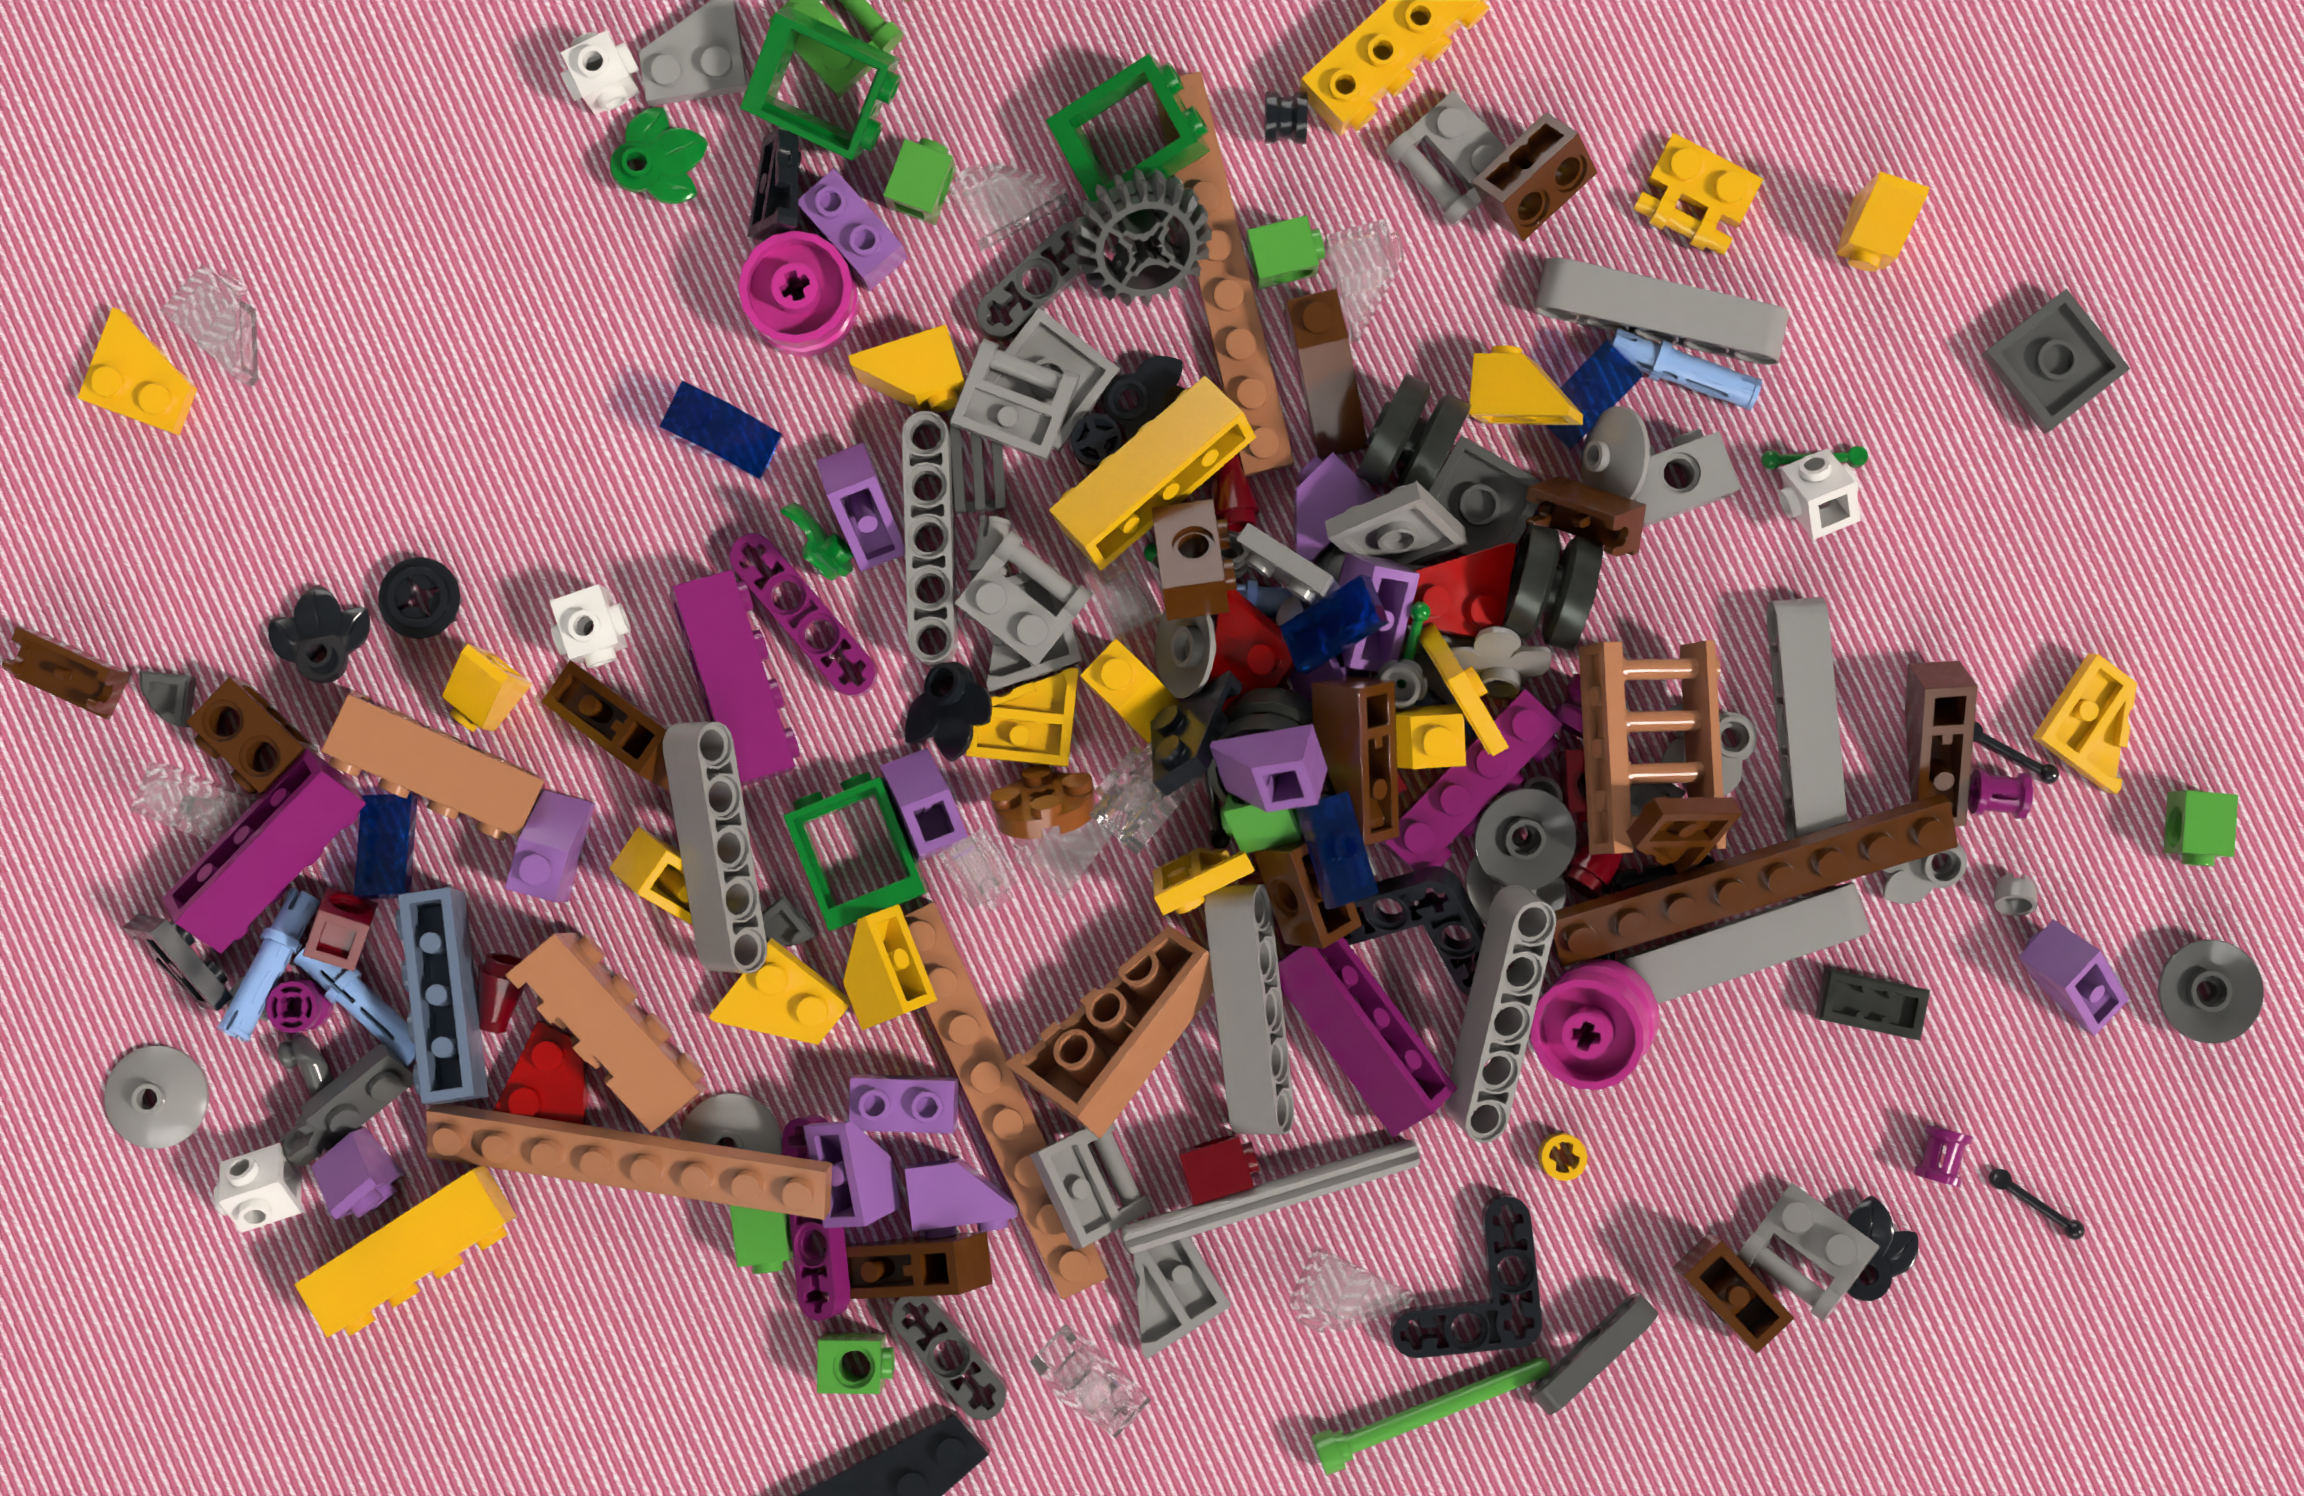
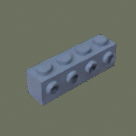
M452 887L399 894V909L396 911L395 921L400 940H403L405 961L401 965V975L404 988L409 992L411 1012L407 1016V1028L411 1042L415 1043L417 1064L413 1067V1081L416 1093L421 1096V1104L435 1105L489 1097L482 1035L479 1028L478 1001L465 892Z

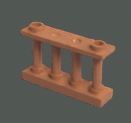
M1715 640L1680 645V658L1625 659L1622 642H1600L1579 647L1589 855L1633 853V843L1626 831L1639 816H1634L1631 813V785L1687 783L1688 798L1706 796L1708 798L1723 797L1717 680L1720 675V662L1716 655ZM1681 679L1683 710L1628 712L1625 703L1624 683L1626 680ZM1684 731L1686 762L1631 764L1628 760L1627 735L1629 732ZM1727 832L1713 849H1726Z

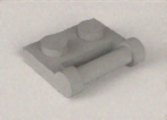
M1453 90L1409 130L1398 136L1385 152L1395 163L1401 161L1446 210L1443 216L1452 226H1455L1482 203L1471 181L1507 148ZM1424 140L1465 184L1469 191L1460 196L1421 154L1416 146Z
M983 339L951 418V425L1048 462L1069 405L1077 390L1081 375L1065 370L1063 374L1001 351L998 349L999 344ZM991 369L1054 392L1055 396L1051 405L988 382L986 381L987 375Z
M1011 530L954 604L1029 663L1037 667L1093 593L1082 584L1078 588L1023 546L1021 543L1024 539ZM1008 560L1065 604L1056 616L999 572Z
M1113 1123L1101 1139L1082 1127L1030 1154L1074 1250L1086 1247L1153 1210L1147 1195L1141 1196L1114 1139L1112 1131L1116 1128ZM1091 1142H1094L1121 1200L1122 1206L1118 1209L1087 1145Z
M1791 1182L1756 1231L1745 1242L1737 1257L1749 1267L1754 1263L1813 1307L1810 1312L1824 1322L1880 1246ZM1775 1235L1834 1278L1826 1290L1822 1289L1767 1248V1245Z

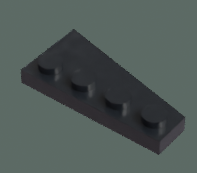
M956 1411L897 1441L896 1444L854 1463L842 1472L807 1487L795 1496H942L989 1455L990 1450Z

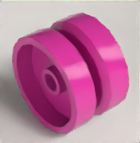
M789 231L772 235L752 250L742 266L738 290L743 311L765 342L780 352L800 357L827 353L845 340L856 323L860 299L855 278L836 247L820 236L800 231ZM803 290L805 297L795 301L793 298L795 293Z
M1589 959L1570 966L1539 999L1531 1026V1043L1540 1063L1556 1079L1579 1089H1604L1623 1081L1636 1069L1642 1057L1651 1047L1659 1029V1005L1650 985L1634 969L1615 960Z

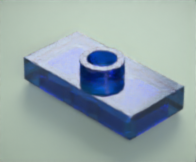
M1607 339L1560 387L1563 393L1583 414V425L1546 426L1571 450L1594 427L1603 412L1613 407L1645 374Z
M1359 575L1288 620L1279 628L1297 672L1308 674L1389 624V621L1371 577Z
M1345 791L1319 799L1316 805L1297 807L1296 811L1326 910L1378 894V888L1349 792Z
M395 794L361 795L367 804L360 810L354 896L359 899L398 898L399 894L411 893L417 798L413 794H409L407 798Z

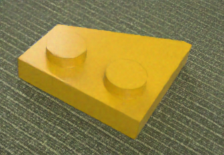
M771 938L767 943V955L761 968L754 973H743L708 1018L716 1023L819 1045L849 1008L851 1002L846 995Z

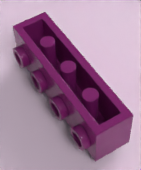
M733 569L672 586L669 596L709 722H720L731 732L741 787L791 772L795 767L793 758L800 756L799 747L792 728L783 729L778 713V709L784 708L782 693L775 678L768 680L762 661L768 659V651L760 629L755 631L751 629L746 612L752 611L753 605L745 581L736 582Z
M1526 689L1513 697L1493 718L1494 723L1509 747L1492 756V754L1487 753L1476 735L1465 747L1466 766L1446 767L1399 816V837L1379 842L1409 872L1432 866L1441 867L1453 854L1447 846L1457 835L1462 832L1466 837H1469L1475 831L1479 817L1484 811L1483 808L1496 795L1500 796L1503 793L1516 789L1524 780V777L1519 773L1521 768L1531 758L1538 763L1541 762L1560 742L1554 734L1563 724Z
M307 748L162 897L173 922L219 953H222L233 941L242 938L248 932L252 921L269 904L278 901L285 893L288 884L306 866L315 863L321 856L324 847L342 829L349 827L357 819L360 810L367 803L353 781Z
M1344 937L1324 949L1296 946L1278 961L1281 990L1392 1137L1432 1115L1458 1089Z

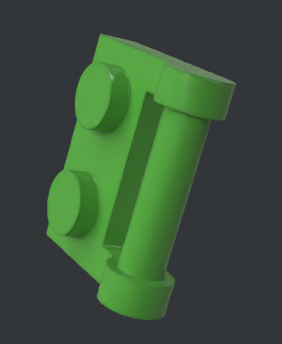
M789 0L781 8L784 9L789 6L851 35L821 4V0ZM838 0L872 35L873 39L868 44L889 53L902 40L904 33L893 21L887 23L866 0ZM774 15L768 20L770 25ZM802 34L799 35L794 52L838 99L873 68Z

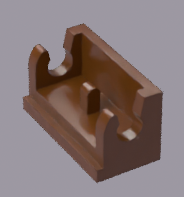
M1557 476L1528 487L1526 500L1532 503H1542L1540 512L1535 517L1531 516L1526 520L1527 526L1535 524L1543 527H1552L1575 536L1602 542L1605 546L1603 551L1615 557L1639 553L1646 504L1562 476Z
M16 627L11 640L20 646V650L14 660H3L2 668L5 671L14 674V678L110 720L132 673L39 631Z

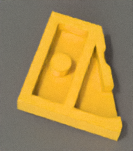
M112 307L77 398L180 436L197 388L181 371L171 364L162 350L142 333L127 313Z
M2088 653L2032 738L2106 793L2118 794L2122 786V778H2116L2121 747H2128L2130 733L2128 716L2134 707L2137 682L2101 655Z
M1071 667L1056 675L1034 683L1030 682L1014 688L1010 692L991 697V720L986 725L973 726V739L966 751V756L1069 768L1079 668Z
M1197 848L1153 869L1154 899L1163 915L1173 910H1176L1177 914H1183L1200 906L1205 901V895L1254 872L1255 869L1246 851H1239L1230 857L1226 849L1210 851L1209 848Z

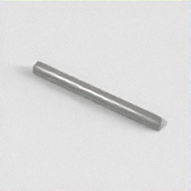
M1406 1139L1262 1183L1253 1188L1131 1223L1121 1228L1123 1243L1127 1252L1134 1254L1417 1167L1420 1164L1419 1152L1414 1141Z

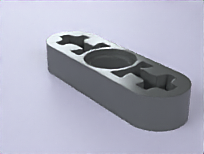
M1075 221L1064 223L1058 227L982 298L977 308V319L981 330L987 337L996 341L1012 339L1022 330L1038 307L1044 310L1083 274L1077 265V254L1075 253L1070 254L1062 262V268L1068 271L1064 276L1060 275L1056 265L1051 260L1044 257L1051 252L1056 261L1064 254L1066 250L1064 239L1070 237L1073 240V236L1077 235L1074 227ZM1034 268L1044 269L1052 277L1050 289L1040 295L1029 293L1023 286L1025 274ZM1011 287H1015L1021 300L1031 307L1024 311L1020 302L1015 305L1009 312L1011 324L1007 327L1000 322L994 326L988 324L992 320L989 309L994 305L1001 310L1006 308L1013 301L1012 294L1007 291Z
M1640 1292L1632 1294L1550 1369L1546 1377L1539 1379L1529 1395L1547 1415L1556 1413L1647 1330L1656 1319L1658 1311Z
M935 1296L900 1297L892 1311V1322L901 1337L968 1416L977 1420H987L996 1416L1002 1410L1007 1396V1387L1002 1376ZM911 1302L915 1307L920 1306L922 1303L928 1307L929 1310L925 1315V1320L933 1330L940 1321L947 1328L936 1333L927 1347L920 1342V1339L926 1337L928 1333L917 1321L909 1326L904 1320L908 1313L905 1304ZM954 1340L963 1347L965 1357L958 1367L945 1368L937 1362L935 1348L940 1342ZM972 1362H976L980 1367L973 1371L972 1374L977 1383L982 1387L991 1383L995 1387L992 1394L994 1404L990 1406L984 1401L979 1402L977 1405L971 1401L975 1390L966 1378L961 1386H957L953 1381L965 1374Z

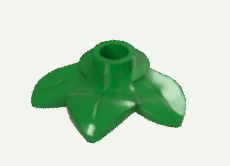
M653 107L646 109L633 117L627 124L625 143L619 146L612 154L610 160L612 178L621 188L635 193L647 191L661 203H684L697 196L696 187L687 173L702 160L706 153L708 142L703 136L690 129L678 127L669 129V121L664 108ZM637 159L642 161L646 167L641 171H634L628 167L627 162Z
M797 503L788 504L780 510V513L795 522L807 536L808 541L802 549L803 557L814 565L824 577L833 581L839 575L846 577L853 571L850 559L853 558V553L840 536L835 533L828 536L817 520Z

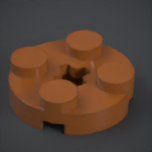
M1048 765L1028 767L1022 771V779L999 788L990 794L997 828L1001 833L1013 838H1043L1042 829L1058 825L1061 835L1078 829L1090 821L1096 814L1092 776L1088 773H1052V768Z

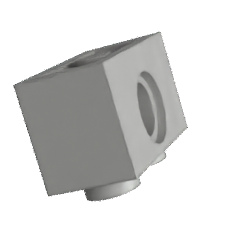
M1701 429L1690 431L1672 439L1674 448L1656 454L1653 446L1650 447L1648 473L1640 492L1634 499V501L1646 504L1643 528L1729 497L1741 489L1719 431L1707 436L1703 435ZM1673 464L1683 469L1687 479L1683 489H1676L1667 484L1664 478V468L1666 465Z

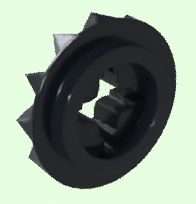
M415 557L401 561L392 567L382 580L378 595L380 612L385 622L394 631L403 636L419 640L439 636L450 624L457 621L456 615L460 604L463 602L458 585L459 580L444 564L430 558ZM412 580L422 590L436 591L439 589L428 600L431 616L419 607H406L415 598L413 591L415 587Z

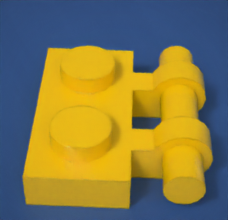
M1673 132L1647 180L1651 185L1664 191L1661 199L1659 200L1642 191L1633 210L1650 218L1649 224L1663 230L1666 226L1691 239L1689 245L1701 251L1707 247L1724 256L1733 237L1717 230V224L1721 220L1737 228L1753 201L1763 178ZM1678 199L1704 211L1705 213L1701 221L1676 209L1675 206Z

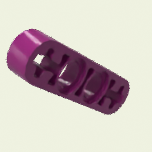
M755 533L745 534L738 538L732 545L729 554L733 569L829 682L841 693L851 697H858L870 692L875 686L878 677L877 667L872 658L772 542L763 535ZM748 546L756 550L761 549L763 546L766 548L767 551L763 553L762 559L773 572L776 571L779 564L785 569L783 572L772 576L762 590L758 587L757 583L766 579L763 574L752 565L746 569L742 565L747 560L743 551ZM784 582L795 583L801 590L802 597L800 603L792 610H781L774 603V591L778 585ZM820 620L829 622L833 626L835 633L833 642L824 649L812 648L806 638L808 627ZM845 641L851 645V648L842 652L844 656L854 665H858L862 661L866 665V668L861 672L865 681L859 686L852 681L846 685L842 683L841 679L846 673L835 659H833L829 667L823 663L824 659L836 654Z
M810 1115L791 1120L785 1126L782 1133L783 1155L810 1159L807 1144L804 1141L805 1132L803 1126L810 1123H826L828 1120L819 1115ZM789 1214L797 1298L801 1310L811 1320L816 1321L841 1315L850 1303L851 1293L844 1227L823 1228L822 1219ZM815 1229L820 1231L826 1240V1252L823 1257L817 1255L812 1248L811 1236ZM826 1265L827 1273L825 1271L816 1272V1268ZM819 1290L828 1293L829 1301L820 1298Z

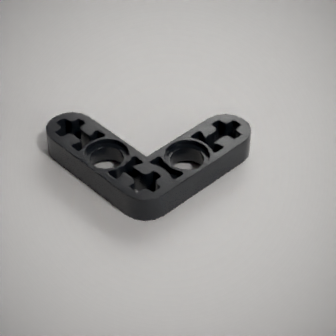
M1439 866L1426 867L1350 890L1362 926L1344 936L1349 945L1423 925L1457 987L1466 995H1470L1475 971H1471L1472 962L1475 966L1477 965L1485 926L1460 880L1452 871ZM1427 888H1432L1434 890V892L1426 893ZM1445 893V896L1441 898L1437 895ZM1384 898L1393 899L1400 904L1402 911L1397 914H1388L1381 911L1375 902ZM1450 925H1459L1466 928L1471 933V937L1466 940H1455L1449 937L1444 929Z
M1499 1194L1487 1201L1482 1210V1228L1490 1299L1410 1307L1401 1310L1394 1317L1390 1329L1392 1341L1400 1353L1410 1358L1522 1348L1531 1345L1538 1339L1542 1330V1315L1532 1222L1529 1209L1520 1199L1510 1194ZM1508 1204L1513 1213L1520 1214V1220L1511 1223L1512 1239L1515 1242L1523 1239L1524 1247L1507 1245L1494 1250V1242L1505 1243L1503 1228L1499 1224L1492 1222L1493 1216L1500 1215L1501 1206ZM1508 1256H1518L1525 1262L1526 1266L1524 1278L1519 1283L1513 1285L1501 1282L1497 1274L1498 1265ZM1529 1291V1299L1520 1297L1518 1299L1521 1313L1524 1317L1531 1318V1324L1524 1325L1522 1327V1334L1516 1336L1510 1327H1504V1320L1512 1318V1303L1509 1299L1500 1302L1499 1295L1500 1293L1519 1295ZM1463 1313L1477 1316L1480 1322V1331L1477 1337L1467 1342L1457 1340L1451 1331L1454 1319ZM1443 1315L1441 1328L1447 1341L1446 1344L1437 1345L1438 1336L1436 1334L1420 1336V1345L1411 1346L1408 1338L1400 1337V1331L1409 1329V1320L1417 1319L1421 1328H1435L1437 1325L1434 1321V1316Z

